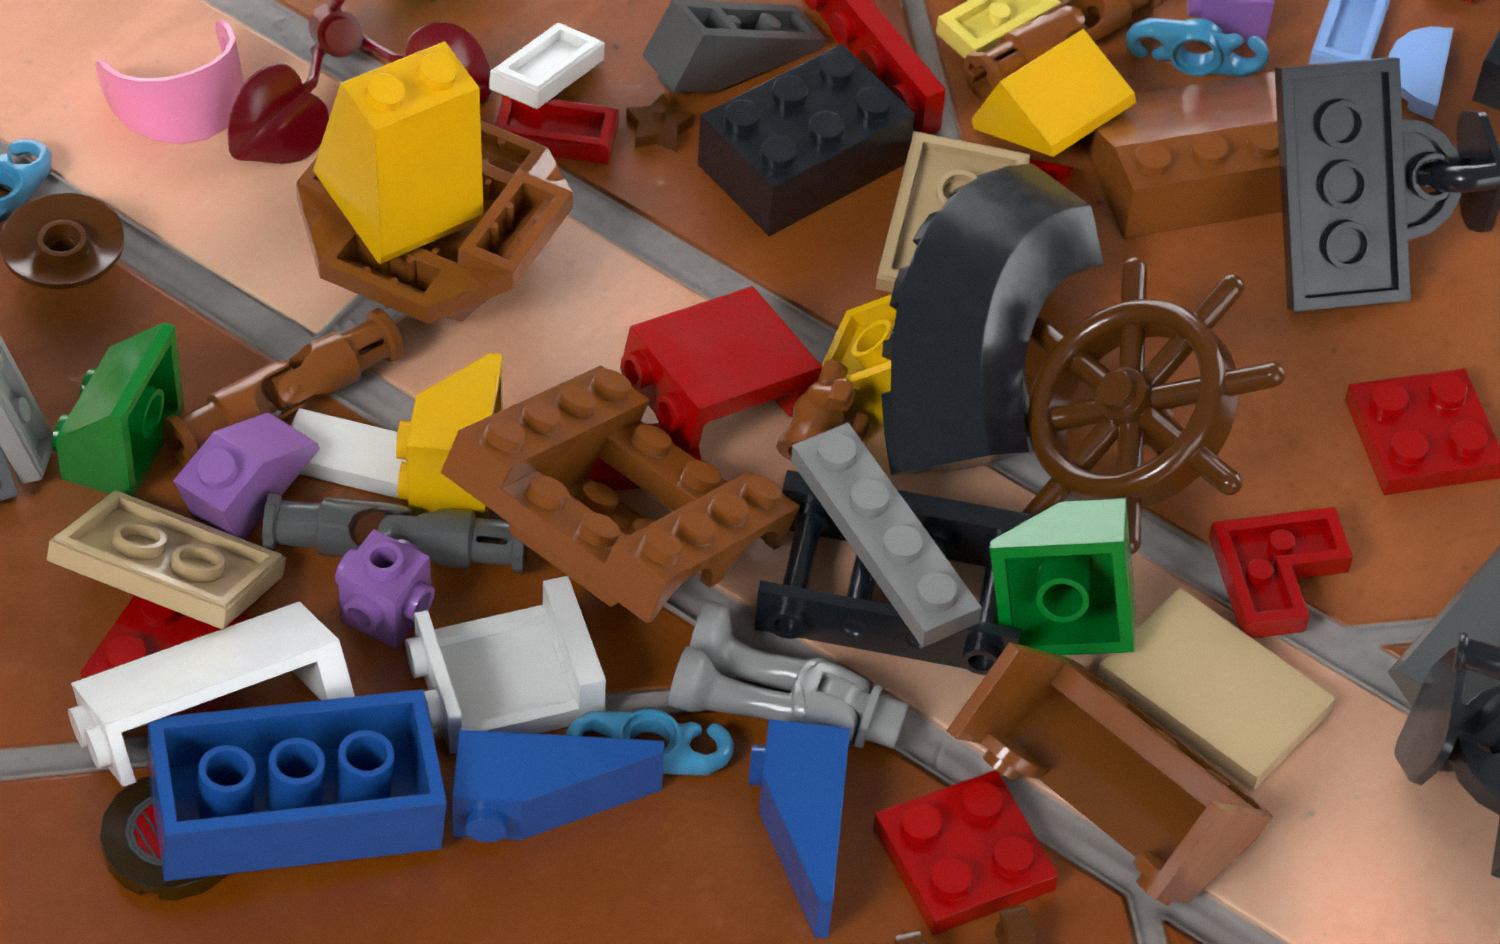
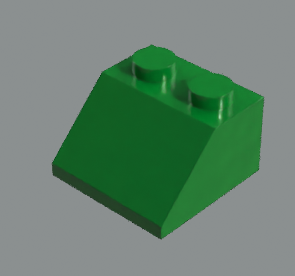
M163 322L110 346L97 369L91 368L87 371L81 383L77 403L69 415L63 414L59 418L52 436V449L57 451L62 480L108 494L117 490L132 497L136 495L165 443L161 420L172 414L180 417L184 409L177 337L174 325Z
M1126 498L1059 502L991 540L990 554L999 625L1021 629L1018 645L1057 655L1134 652L1136 599Z

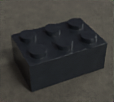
M841 43L701 114L698 165L768 236H771L905 165L911 145L915 113Z

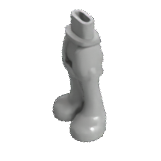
M709 599L704 601L700 610L690 646H686L681 655L668 698L669 706L688 712L714 711L766 720L773 719L850 728L849 746L863 748L867 740L894 749L909 707L907 703L882 696V685L875 684L870 694V684L865 678L844 667L831 663L825 658H811L807 660L771 654L750 648L737 641L732 635L729 609L723 604ZM737 680L774 687L788 693L756 687Z

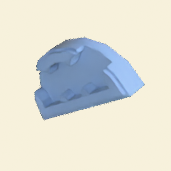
M1431 26L1412 30L1395 42L1388 58H1400L1401 97L1408 101L1407 109L1434 120L1438 106L1453 28Z

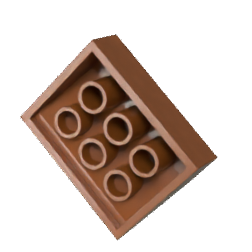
M1275 72L1135 94L1136 104L1081 139L1123 238L1282 212Z

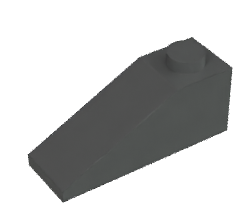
M671 0L642 56L658 73L659 81L673 92L680 94L688 92H717L823 48L827 39L796 5Z

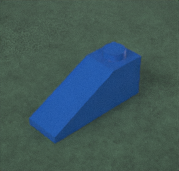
M769 719L766 746L752 745L748 785L761 786L759 815L814 937L828 938L833 905L850 728Z
M459 729L452 797L453 836L471 837L482 842H495L501 839L523 840L662 790L665 741Z

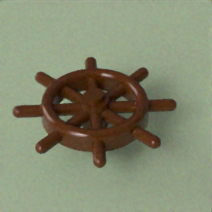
M1131 257L1124 262L1122 267L1121 303L1111 305L1088 316L1066 334L1062 333L1046 319L1036 318L1030 339L1049 353V355L1042 364L1035 379L1029 400L1028 412L1024 413L1026 436L1030 438L1032 449L1040 465L1051 478L1025 507L1022 513L1037 515L1059 502H1064L1069 495H1072L1079 501L1126 498L1132 555L1139 550L1141 545L1142 508L1152 506L1176 495L1199 476L1226 495L1236 494L1241 489L1242 478L1240 474L1217 456L1231 431L1238 406V395L1277 387L1284 381L1286 374L1282 365L1276 362H1267L1236 369L1226 345L1212 330L1244 290V283L1237 275L1229 274L1224 276L1192 313L1188 309L1171 302L1146 299V264L1138 257ZM1145 338H1170L1145 367ZM1120 346L1119 368L1110 371L1099 360ZM1194 351L1199 365L1200 377L1166 383ZM1081 380L1095 390L1093 399L1071 403ZM1196 403L1187 425L1182 426L1174 418L1173 408ZM1097 424L1073 453L1070 454L1066 430ZM1117 440V473L1091 472V469ZM1143 445H1148L1158 456L1143 464Z

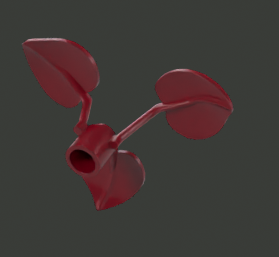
M328 0L326 4L316 8L309 19V33L316 44L310 49L312 59L307 80L302 83L300 76L292 67L287 64L276 63L256 71L242 86L232 107L228 123L227 139L230 155L236 160L286 164L302 160L318 149L322 143L329 121V113L325 103L318 96L310 92L318 84L323 56L326 53L334 57H346L354 53L360 46L391 63L405 56L397 54L364 35L358 18L343 6L345 0ZM435 21L415 30L407 41L406 57L445 41L480 89V104L492 94L494 90L489 89L491 69L480 44L472 34L464 28L446 21Z

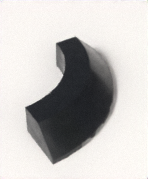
M1034 164L1006 166L979 175L968 184L954 189L949 194L950 199L943 207L926 218L913 239L917 247L910 265L899 270L894 283L889 306L897 310L895 326L891 331L890 338L883 342L882 357L891 360V391L881 394L884 436L891 475L972 469L1029 452L1023 409V377L1027 348L1036 318L1052 291L1064 279L1104 265L1092 206Z

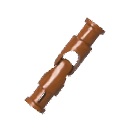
M1067 0L1050 10L1047 15H1042L1004 34L1000 39V44L986 52L974 51L968 54L963 61V71L966 75L967 83L980 99L986 100L1001 80L1080 30L1084 29L1092 40L1096 42L1126 26L1133 14L1144 8L1155 9L1166 0Z
M377 308L367 313L365 322L342 334L332 331L305 345L289 360L276 361L210 394L207 398V404L179 418L172 414L162 419V433L173 456L185 467L214 431L262 415L257 408L255 399L256 389L260 384L265 399L272 402L279 409L271 414L282 421L297 413L299 408L302 409L308 403L307 398L315 394H334L360 380V372L385 359L394 362L404 357V342L401 334L387 313Z

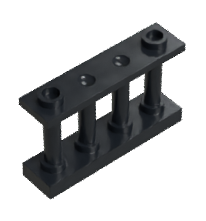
M787 470L782 493L800 505V508L789 531H794L795 533L783 584L760 580L755 630L770 632L787 639L802 638L967 669L980 675H986L1009 642L1019 643L1021 629L999 625L990 542L1036 515L897 490L947 560L986 567L979 604L982 607L979 624L922 648L893 605L873 601L876 581L857 554L847 596L808 589L820 536L843 541L847 540L800 473Z

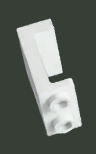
M569 576L543 581V605L437 629L433 627L428 610L414 613L415 637L405 639L407 659L412 676L414 678L425 677L429 691L424 693L432 731L442 730L449 755L457 753L459 729L539 734L569 727L573 720L590 711H605L606 679Z

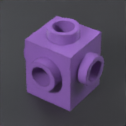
M376 530L370 533L358 550L352 548L343 556L335 574V582L339 588L341 622L395 649L398 648L415 626L414 613L429 610L435 595V589L431 586L430 556L422 553L417 546L409 541L395 540Z

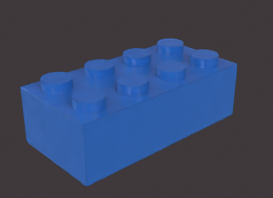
M424 689L167 716L148 723L147 767L164 881L438 850L442 847L447 802Z

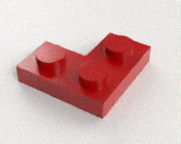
M1335 507L1212 522L1209 540L1239 629L1252 639L1305 632L1310 616L1297 579L1349 573L1353 560V554Z

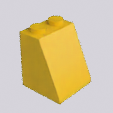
M445 41L341 82L313 168L315 175L379 265L475 224L484 215L480 89Z

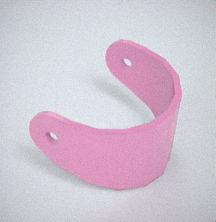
M222 19L215 23L216 36L222 53L210 63L187 73L164 78L142 79L120 74L112 69L105 60L96 62V73L103 94L113 112L130 130L153 141L184 144L207 140L228 128L232 107L239 91L244 85L236 38L232 27L225 20Z

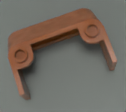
M1009 642L946 730L955 739L983 745L988 749L983 759L1005 777L1016 781L1019 775L1023 774L1027 777L1041 780L1135 856L1133 864L1141 872L1136 883L1155 901H1159L1167 906L1172 902L1189 903L1258 839L1273 818L1271 813L1258 801L1100 677L1078 662L1057 654Z

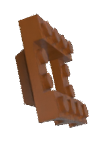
M601 365L460 429L441 473L509 522V532L515 538L610 607L620 603L647 624L655 620L657 614L672 594L695 573L702 570L699 581L710 588L724 579L734 562L756 539L761 538L773 550L781 547L800 508V505L782 493L778 484L767 477L756 475L752 471H748L727 482L713 465L702 460H696L672 443L670 436L665 431L656 426L645 424L641 419L650 399L631 387L630 381L624 375L617 371L606 369ZM599 457L669 507L673 512L656 521L640 515L622 502L612 488L589 478L597 458Z

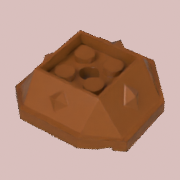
M481 121L484 207L482 219L475 224L379 265L313 172L317 157L296 182L297 200L319 277L383 304L386 309L392 308L425 323H431L443 317L463 321L488 299L512 290L572 210L573 191L567 180L563 179L548 147Z

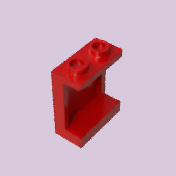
M753 286L631 325L623 357L621 358L620 370L622 375L630 381L631 387L650 399L648 406L655 413L661 427L665 431L670 432L685 451H689L699 447L703 429L707 423L771 400H775L789 418L793 417L794 403L805 393L810 385L818 381L822 365Z

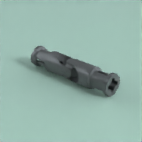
M268 493L263 517L262 536L263 547L272 551L276 550L278 545L317 548L318 554L322 556L343 557L350 549L355 548L358 550L360 547L356 542L354 532L358 521L364 515L373 512H385L378 531L395 540L402 539L411 542L422 553L430 556V560L438 566L468 569L471 563L511 566L513 573H524L528 546L510 534L509 522L506 520L477 518L474 511L449 508L422 513L414 517L408 515L415 514L414 510L404 505H394L393 503L329 497L323 498L321 503L282 500L280 493ZM481 539L508 541V543L504 545L482 543L479 541Z

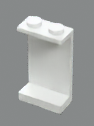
M299 601L226 627L223 630L212 632L75 681L71 684L78 706L68 709V714L80 746L82 748L88 746L97 769L108 767L122 787L135 783L136 780L121 732L289 671H293L320 700L355 697L340 640Z

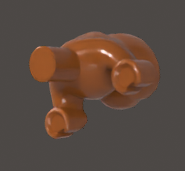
M833 360L825 361L818 381L810 385L805 393L794 403L793 421L782 432L776 445L778 452L786 459L791 461L792 445L846 423L851 425L862 442L866 439L871 427L869 417L860 412H852L849 416L844 414V411L848 410L853 402L856 389L853 388V382L845 379L848 368L842 363Z

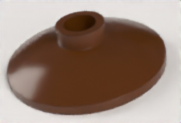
M77 193L49 194L25 203L9 216L0 233L1 256L7 268L19 279L34 286L49 289L74 288L99 279L115 266L123 252L125 242L123 225L113 209L96 198Z

